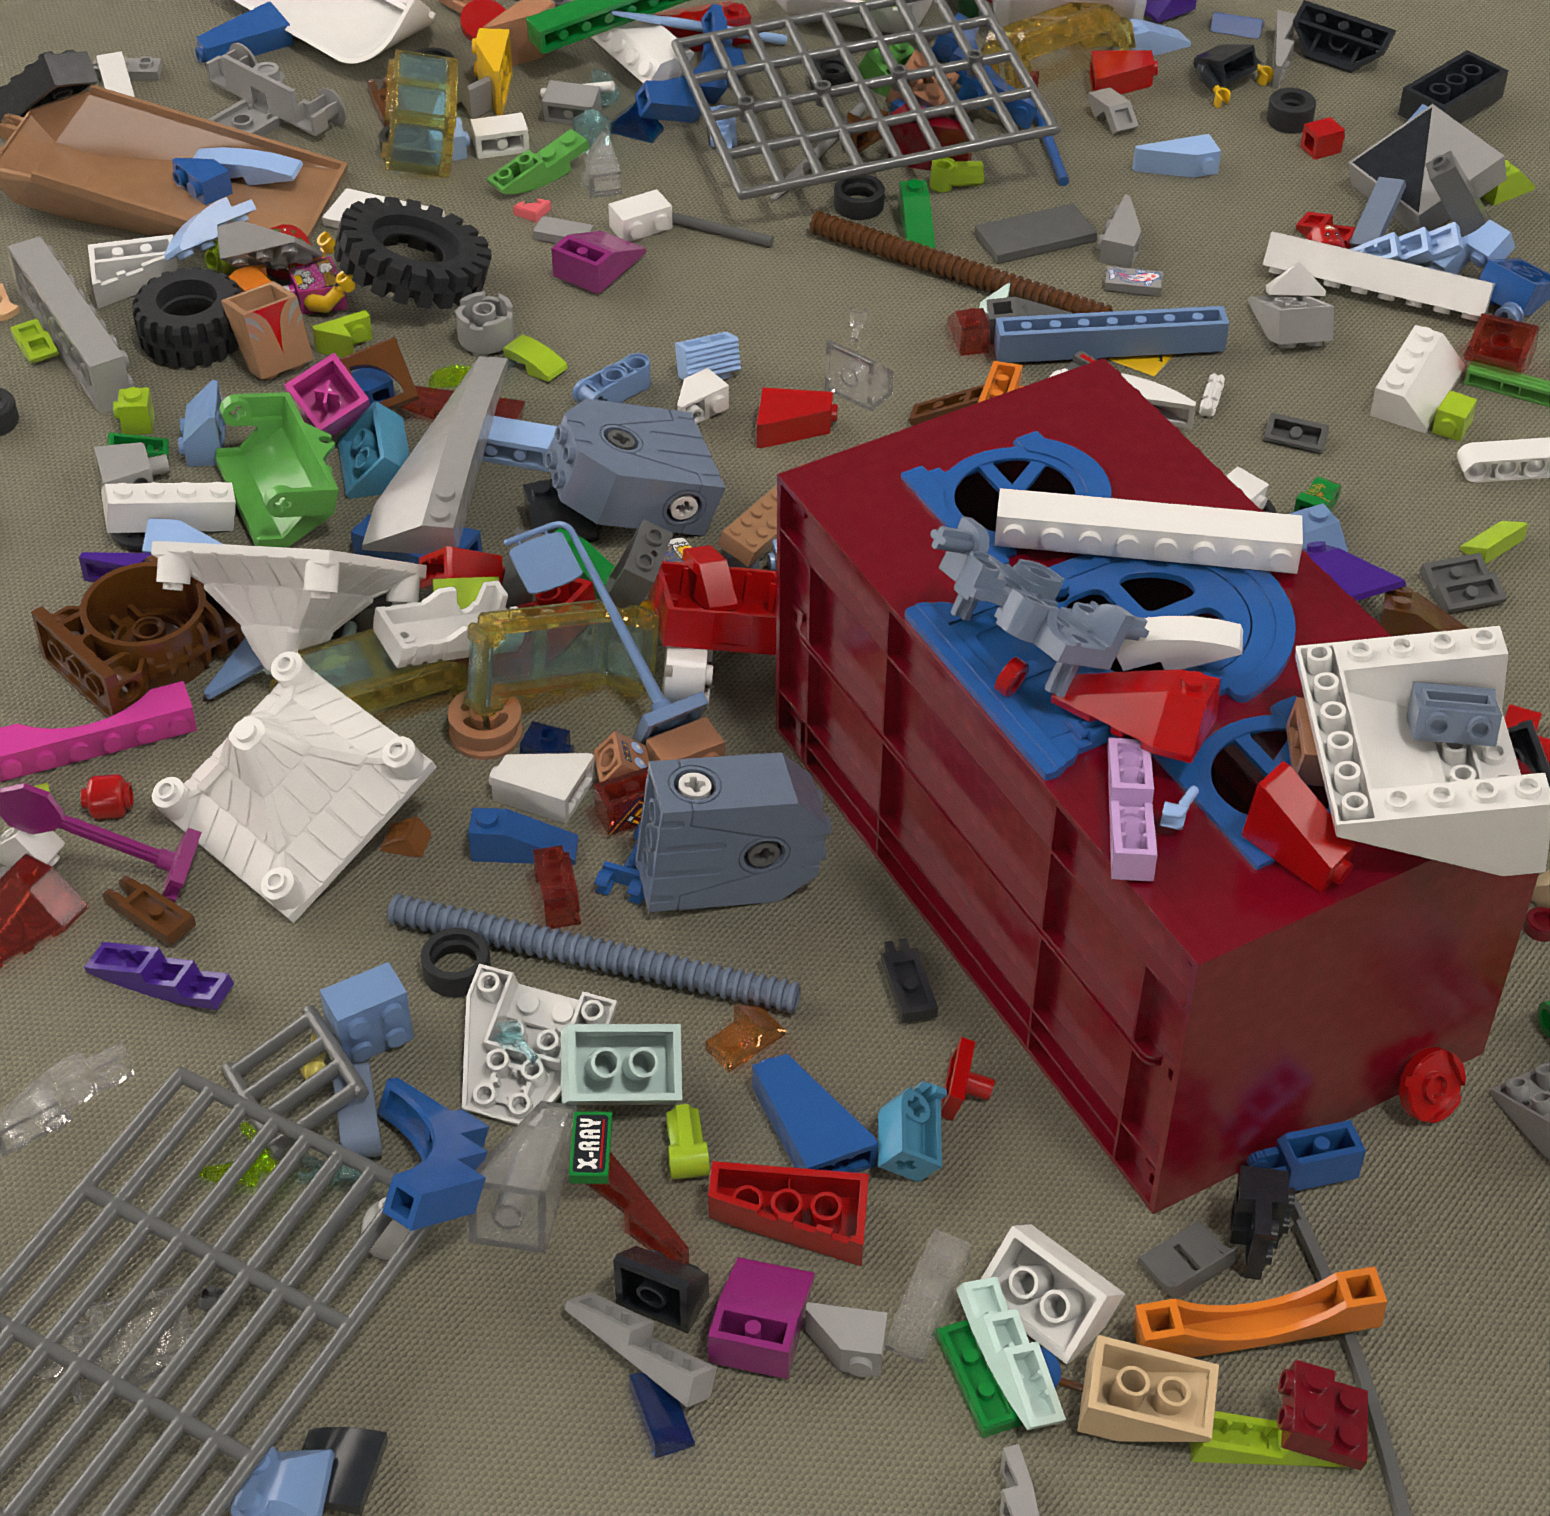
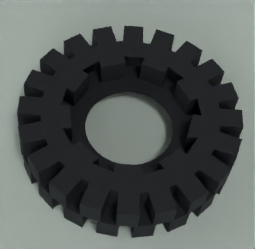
M377 197L365 199V203L357 201L351 204L350 209L346 208L342 213L334 246L336 262H340V269L346 275H353L352 281L361 287L372 284L371 292L383 298L389 292L394 293L393 302L407 305L408 299L412 298L415 301L416 307L431 309L432 301L439 309H450L453 303L460 306L462 298L472 293L481 292L492 254L491 249H488L489 243L485 237L478 236L479 231L471 224L462 225V218L453 213L442 217L443 209L431 204L427 210L421 209L420 201L407 199L406 206H403L397 197H385L384 203ZM397 243L408 244L407 247L422 252L428 250L434 253V257L440 262H423L409 259L392 252L385 246H394Z

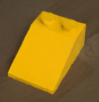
M479 28L477 37L472 39V54L477 56V61H474V76L478 77V80L489 76L491 80L493 110L497 116H500L504 113L513 76L510 29Z

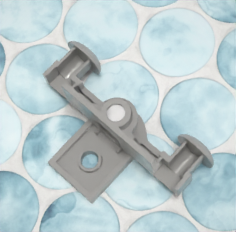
M234 43L230 46L228 53L206 62L208 80L243 98V100L207 120L262 137L287 122L316 136L328 129V121L335 125H342L346 120L347 110L345 103L334 90L323 88L314 100L309 102L303 99L297 104L296 92L291 87L285 85L284 74L279 71V66L274 62H261L257 64L253 53L243 44Z

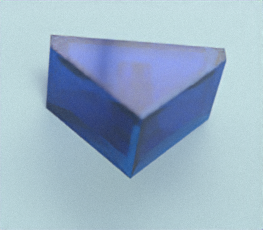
M634 101L612 119L606 126L605 131L653 144L664 131V126L657 119L640 118L637 101Z

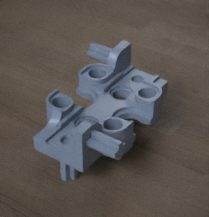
M962 516L957 529L940 526L938 530L933 529L930 536L934 539L931 546L934 549L946 551L939 569L956 582L954 590L958 593V596L950 613L965 621H969L979 600L1002 606L998 607L994 615L997 618L996 624L1012 636L1034 643L1056 661L1044 689L1050 693H1055L1058 697L1065 696L1079 666L1110 670L1124 639L1139 641L1140 637L1146 638L1149 634V630L1145 628L1148 622L1145 618L1133 616L1118 605H1098L1094 601H1091L1090 604L1076 602L1072 609L1061 607L1059 610L1055 599L1065 579L1052 569L1037 562L1019 559L1017 564L1011 567L996 560L987 553L989 549L987 530L973 518Z

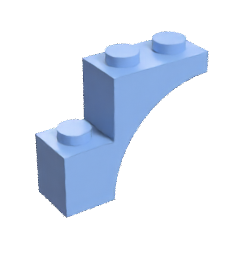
M1489 219L1476 231L1461 237L1464 250L1420 265L1458 274L1470 260L1476 266L1482 268L1486 266L1488 260L1505 259L1515 248V244L1510 231Z

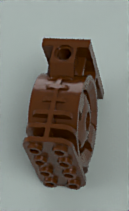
M153 555L146 557L144 562L117 568L100 577L85 592L80 606H66L53 614L43 606L31 611L43 659L106 718L125 710L124 708L140 700L150 689L184 681V684L190 682L200 675L209 663L213 661L214 654L219 658L227 656L229 653L228 643L237 649L245 638L241 625L204 589V584L191 577L190 584H183V591L162 589L163 583L156 582L158 558Z

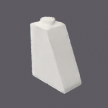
M590 753L506 754L500 764L493 767L489 775V785L492 787L493 801L567 824L596 779L595 756Z

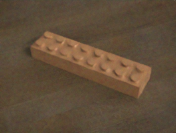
M777 485L725 528L717 543L719 547L748 567L772 547L773 539H777Z

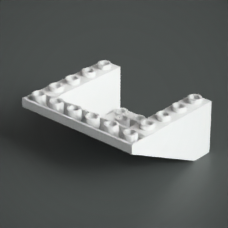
M1500 626L1296 646V663L1337 837L1500 876L1546 872L1550 842V787L1545 773L1521 775L1502 712L1508 651ZM1413 682L1495 689L1496 701L1502 713L1496 747L1413 740L1406 719Z

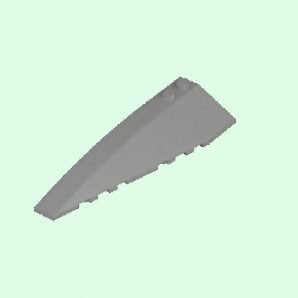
M478 357L375 503L362 543L363 550L429 554L446 546L459 548L507 371L508 358Z

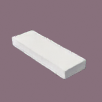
M122 51L97 55V63L104 88L135 97Z

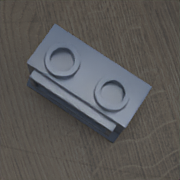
M1413 682L1406 719L1413 740L1496 747L1502 713L1496 701V692L1493 688Z

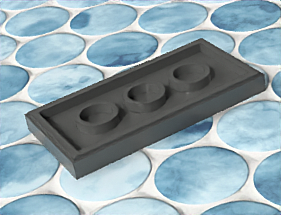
M1074 203L975 225L974 232L997 264L1097 240L1096 230Z

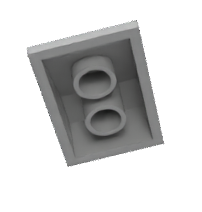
M1265 295L1248 297V303L1268 340L1278 344L1279 348H1295L1296 343H1305L1306 346H1322L1323 341H1333V305L1310 296Z

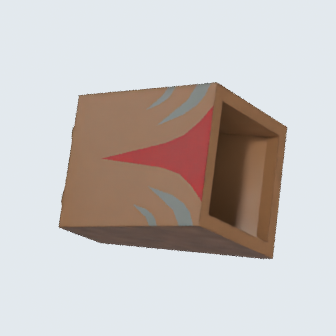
M272 281L221 300L250 372L261 380L274 379L280 372L288 369H300L304 367L305 363L314 360L298 298L294 293Z

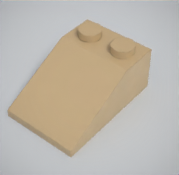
M1097 1335L1087 1358L1077 1431L1125 1442H1210L1213 1430L1219 1365Z

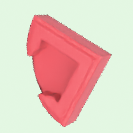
M537 199V202L525 204V201H522L513 206L514 215L537 222L551 210V201Z

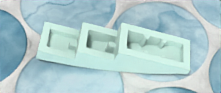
M991 1277L962 1283L956 1288L971 1330L1002 1392L1026 1429L1031 1430L1063 1423L1066 1418L1039 1342L1029 1343L1018 1309H1008L998 1278Z

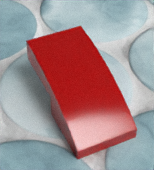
M1307 212L1296 224V230L1305 236L1315 226L1320 224L1335 226L1340 231L1346 249L1350 248L1349 242L1356 227L1334 225L1333 215Z

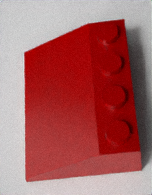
M732 1L713 3L722 6L727 26L738 27L751 24V15L743 3ZM712 4L658 12L652 15L701 21ZM664 26L677 38L703 34V32ZM732 38V46L751 43L749 39ZM703 45L688 47L693 52L703 51Z

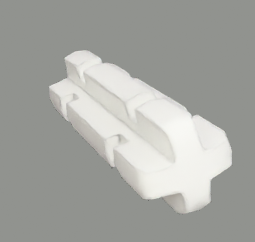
M1213 373L1209 376V383L1206 385L1202 397L1203 400L1200 403L1199 413L1202 417L1207 416L1210 418L1215 414V408L1218 405L1221 391L1224 387L1225 378L1222 374L1217 375Z

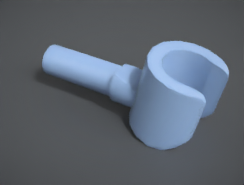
M1191 786L1179 801V804L1165 801L1160 826L1176 830L1183 829L1187 810L1199 793V789L1196 786Z

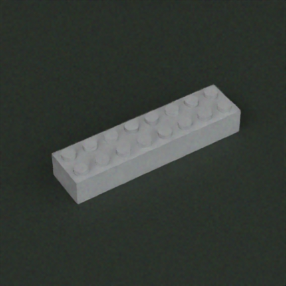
M41 236L8 246L19 294L35 318H38L44 331H48L58 352L98 412L102 414L113 410V401H118L119 389L134 387L133 380L126 370L127 367H130L126 352L119 350L115 336L108 334L103 319L98 320L94 306L87 304L83 290H77L73 276L71 274L67 275L62 260L56 259L54 249L51 245L47 246Z

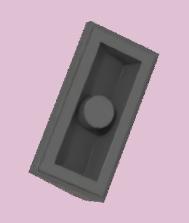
M1271 412L1263 441L1322 454L1329 434V425Z

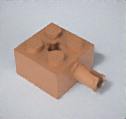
M915 49L905 66L907 71L928 67V64L922 53ZM955 72L945 74L954 89L960 75ZM934 76L908 82L919 105L933 107L948 104ZM891 87L885 102L891 105V102L899 98L906 103L901 92L894 91Z

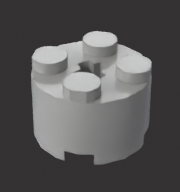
M485 292L472 293L462 298L460 306L455 309L458 341L463 348L471 351L474 357H487L490 353L503 350L504 346L514 340L513 305L502 294L498 293L499 298L486 296Z

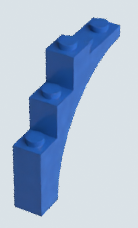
M712 4L701 19L703 33L728 29L722 6ZM732 39L721 41L733 66L747 64L742 49L733 48ZM711 43L703 44L702 57L699 66L693 70L694 73L698 74L722 69ZM684 75L664 81L646 80L635 94L640 118L695 123L701 116ZM727 79L700 84L707 102L716 104L727 90L729 82Z
M961 13L955 16L957 21L969 19ZM979 28L963 31L973 49H978L976 34ZM952 33L937 37L932 49L937 58L947 63L966 59ZM989 65L983 66L998 93L1015 90ZM967 70L955 72L960 75L957 83L962 85L957 95L959 100L986 96L976 76L967 74ZM1026 98L1004 103L1015 124L1024 129L1031 127L1038 112L1032 99ZM993 105L984 107L997 114Z
M398 1077L387 1079L377 1113L396 1126L411 1141L421 1156L422 1162L410 1170L393 1175L382 1212L410 1231L475 1213L486 1177L481 1175L488 1153V1151L483 1149L489 1126L463 1109L455 1111L447 1109Z

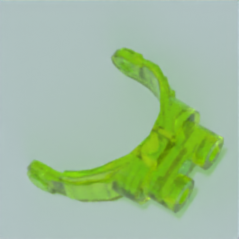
M452 364L448 367L440 368L430 376L428 386L432 389L459 386L472 366L466 367V365Z
M242 1122L239 1125L242 1133L251 1140L257 1134L256 1129L250 1124ZM265 1148L237 1184L244 1183L249 1188H252L258 1183L261 1173H270L274 1169L276 1161L269 1156L268 1149ZM234 1161L222 1165L205 1166L198 1175L217 1183Z

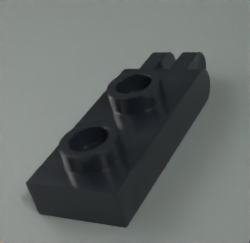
M902 938L898 939L899 951H896L892 940L885 941L886 953L881 954V961L901 1022L907 1023L938 1017V1006L917 947L910 948L907 939Z

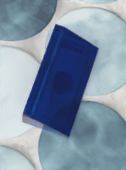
M635 1373L629 1375L630 1391L655 1459L694 1447L695 1441L680 1402L646 1374Z

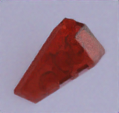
M28 854L22 856L0 878V969L3 967L5 960L21 951L24 955L35 949L34 944L45 937L52 935L55 938L65 932L88 909L87 903L54 867Z

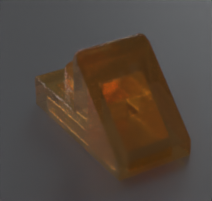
M735 1004L734 1022L706 1040V1051L730 1073L785 1036L786 1030L763 1008Z

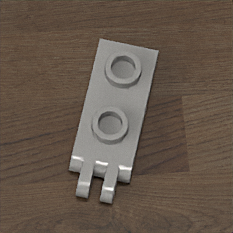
M149 56L141 58L124 57L130 81H159L163 68L161 58ZM94 61L92 66L96 76L102 79L98 63Z

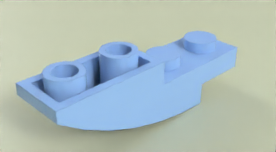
M224 197L190 218L182 225L169 243L164 254L166 261L178 257L179 261H182L194 255L193 250L198 249L202 253L214 247L213 241L218 238L217 226L238 221L247 222L249 220L247 215L256 210L252 199L231 206L227 197Z

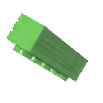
M1471 361L1467 369L1465 385L1550 408V381Z

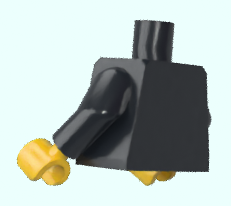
M1254 44L1218 45L1197 55L1193 61L1199 80L1204 82L1210 92L1215 93L1213 104L1217 108H1221L1222 100L1229 105L1231 94L1230 90L1220 88V86H1226L1254 71L1258 72L1256 82L1261 86H1266L1267 82L1272 81L1274 75L1272 67L1261 65L1262 62L1256 57Z

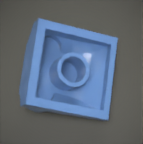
M272 1446L232 1500V1516H322L335 1453L331 1449L278 1452Z

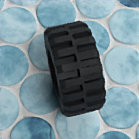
M192 267V269L188 270L179 268L174 272L167 271L161 273V276L158 278H151L147 285L143 284L132 303V312L141 349L158 363L163 365L168 363L175 368H180L181 366L196 368L197 365L208 366L212 365V362L216 360L220 362L226 359L228 354H233L237 351L239 344L221 300L242 293L239 286L222 272L218 274L213 269L202 270L200 267Z

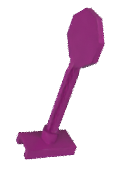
M26 783L2 787L0 790V816L8 826L32 835L55 831L57 828L153 863L155 868L168 872L162 895L172 902H176L180 888L184 885L202 832L188 827L175 852L163 847L160 850L64 815L63 809L48 791Z

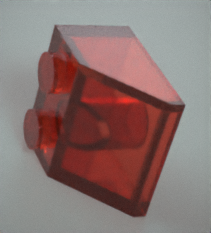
M1482 313L1465 351L1464 359L1520 373L1527 371L1537 349L1539 326Z

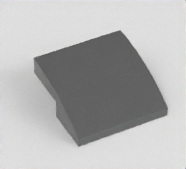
M1481 553L1423 563L1419 570L1429 591L1447 613L1503 603L1507 600L1496 572L1489 573Z

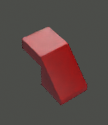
M712 545L683 549L682 561L697 575L693 598L705 610H737L738 603L727 560Z

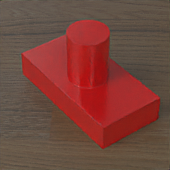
M961 1037L950 1057L944 1086L947 1089V1096L941 1100L942 1118L953 1121L964 1102L965 1094L987 1101L991 1096L995 1079L970 1071L976 1041Z

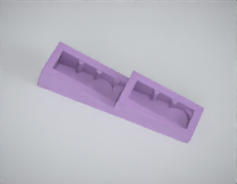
M1109 738L1108 778L1111 879L1154 881L1157 846L1152 804L1154 782L1151 753L1142 749L1141 741L1137 739Z

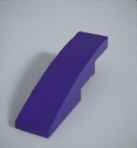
M102 942L84 967L87 973L118 986L154 998L217 1010L234 985L229 973L200 971L194 960L166 958L159 947Z

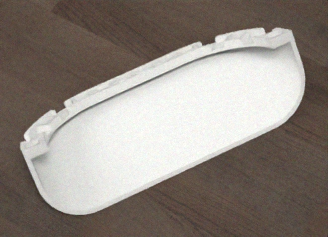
M234 0L249 10L271 1L290 23V26H287L285 29L286 31L334 59L347 64L362 63L374 58L434 23L438 17L436 13L430 11L431 9L420 0Z

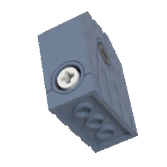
M586 398L564 414L561 424L555 429L551 450H548L545 455V467L550 470L552 484L558 491L560 501L600 525L638 529L644 519L673 533L682 532V534L705 536L726 489L724 482L720 478L719 471L712 461L708 447L702 439L703 436L698 425L694 421L692 412L670 409L668 411V409Z
M782 752L679 759V762L678 759L649 761L638 847L635 857L648 912L677 910V908L678 910L779 902L815 878L819 873L820 860H825L826 858L825 836H830L831 820L828 814L824 815L822 792L820 789H816L812 775Z

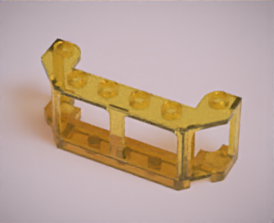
M1069 2L1002 26L1029 73L1032 72L1030 59L1079 42L1080 46L1086 49L1107 46L1120 47V50H1130L1136 47L1132 22L1126 17L1118 15L1113 11V7L1104 3ZM992 30L989 31L981 48L983 55L1003 51ZM1006 61L1003 66L1005 81L1015 89L1024 88V85L1020 84V78L1010 61ZM999 63L989 65L1000 76Z

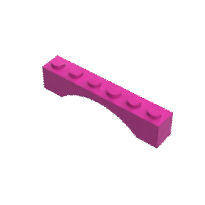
M184 681L150 689L140 700L127 709L91 724L55 729L30 727L21 724L1 727L0 782L197 731L193 708Z

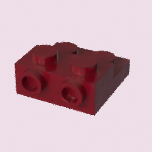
M1295 1360L1289 1370L1284 1369L1278 1383V1392L1283 1394V1405L1277 1417V1429L1282 1430L1281 1448L1361 1471L1368 1462V1390L1335 1381L1334 1370Z

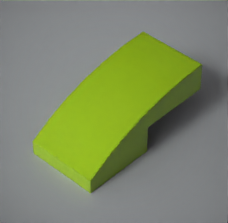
M38 318L10 327L15 342L31 364L59 355L48 331H44Z
M524 334L503 347L505 358L525 364L527 374L549 382L568 369L567 363L553 350Z

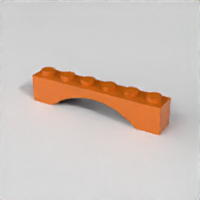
M1374 1266L1336 1272L1299 1291L1254 1303L1205 1305L1179 1299H1169L1135 1305L1134 1334L1137 1345L1194 1358L1382 1327L1387 1299Z

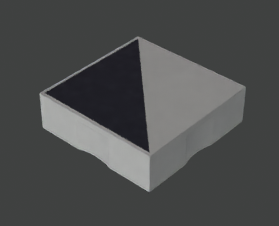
M1432 104L1349 161L1348 165L1351 185L1367 198H1370L1379 177L1405 180L1406 188L1393 216L1410 231H1415L1422 227L1432 231L1451 217L1430 181L1425 164L1436 156L1443 155L1451 150L1480 198L1506 180L1505 156Z

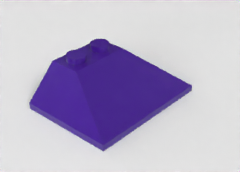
M1325 541L1308 543L1306 545L1307 548L1303 549L1316 564L1328 573L1356 601L1406 586L1404 579L1340 548L1326 545Z

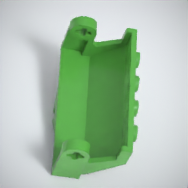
M289 392L234 394L226 397L219 407L220 414L225 423L230 426L257 427L240 447L217 448L214 459L225 482H232L236 506L255 546L288 548L335 513L339 489L332 477V466L325 464L327 456L335 448V442L331 441L332 436L303 421ZM237 406H240L241 409H238L236 414L231 413Z

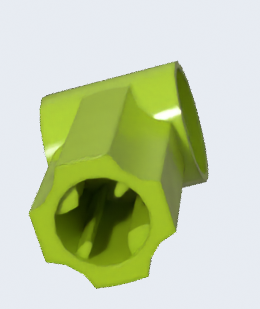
M949 157L932 160L929 187L936 192L944 193L950 191L953 186H977L984 182V165L982 161L955 162Z
M689 1104L675 1105L671 1111L666 1112L667 1133L670 1143L668 1145V1159L671 1180L710 1176L707 1142H703L699 1109L693 1108Z

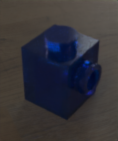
M532 721L520 742V754L574 753L575 751L574 745H571L570 730Z

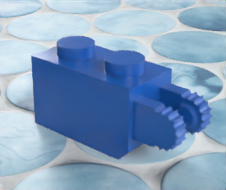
M1348 1120L1285 1133L1277 1139L1276 1147L1254 1152L1248 1156L1247 1163L1252 1167L1289 1171V1187L1299 1191L1359 1178L1366 1150L1352 1121Z

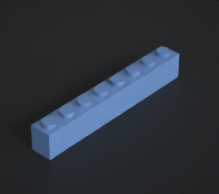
M1224 306L999 317L995 321L994 349L997 361L1006 363L1071 360L1073 355L1081 350L1095 359L1198 352L1211 353L1225 351L1229 321Z

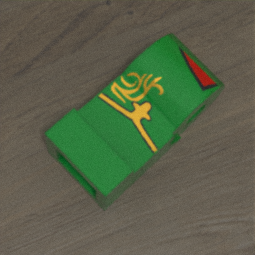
M1317 476L1305 493L1301 492L1296 498L1294 512L1323 503L1332 512L1339 499L1342 485Z

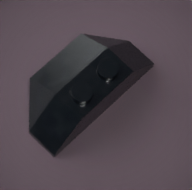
M1303 0L1293 19V25L1306 58L1349 73L1383 56L1396 34L1394 29Z

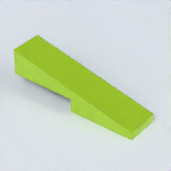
M1214 1411L1210 1442H1190L1191 1462L1346 1467L1281 1448L1282 1430L1277 1429V1421L1226 1412Z

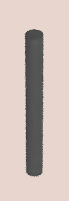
M672 212L673 224L772 247L774 243V236Z

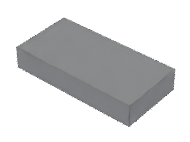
M542 216L533 230V239L558 243L568 234L593 232L594 225Z

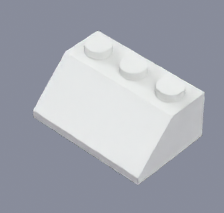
M1031 1224L1011 1227L981 1278H998L1009 1310L1018 1309L1026 1334L1035 1341H1038L1039 1344L1066 1364H1070L1106 1327L1125 1295L1123 1291Z

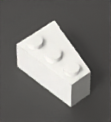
M173 234L88 245L92 285L98 309L136 295L143 284L147 285L151 278H158L161 276V273L177 271L179 269L178 258L166 261L164 257Z

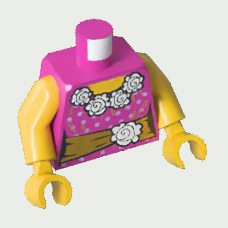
M328 232L321 233L317 238V243L321 247L319 250L323 252V257L314 258L311 263L290 269L289 278L291 285L282 286L297 295L302 314L328 313L330 311L348 309L346 293H350L355 289V282L352 281L353 275H346L343 271L338 273L331 257H326L327 253H334L336 242Z

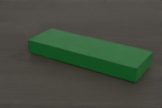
M968 1319L937 1328L936 1338L981 1437H989L1020 1427L1021 1420L1006 1399L991 1372L971 1330Z

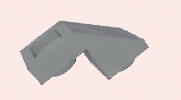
M1112 88L1086 94L1094 118L1106 116L1112 135L1132 131L1139 126L1131 102Z

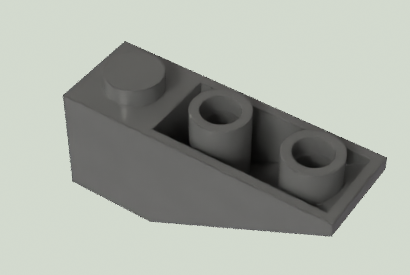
M1018 297L986 300L987 325L990 345L994 344L996 318L1073 313Z

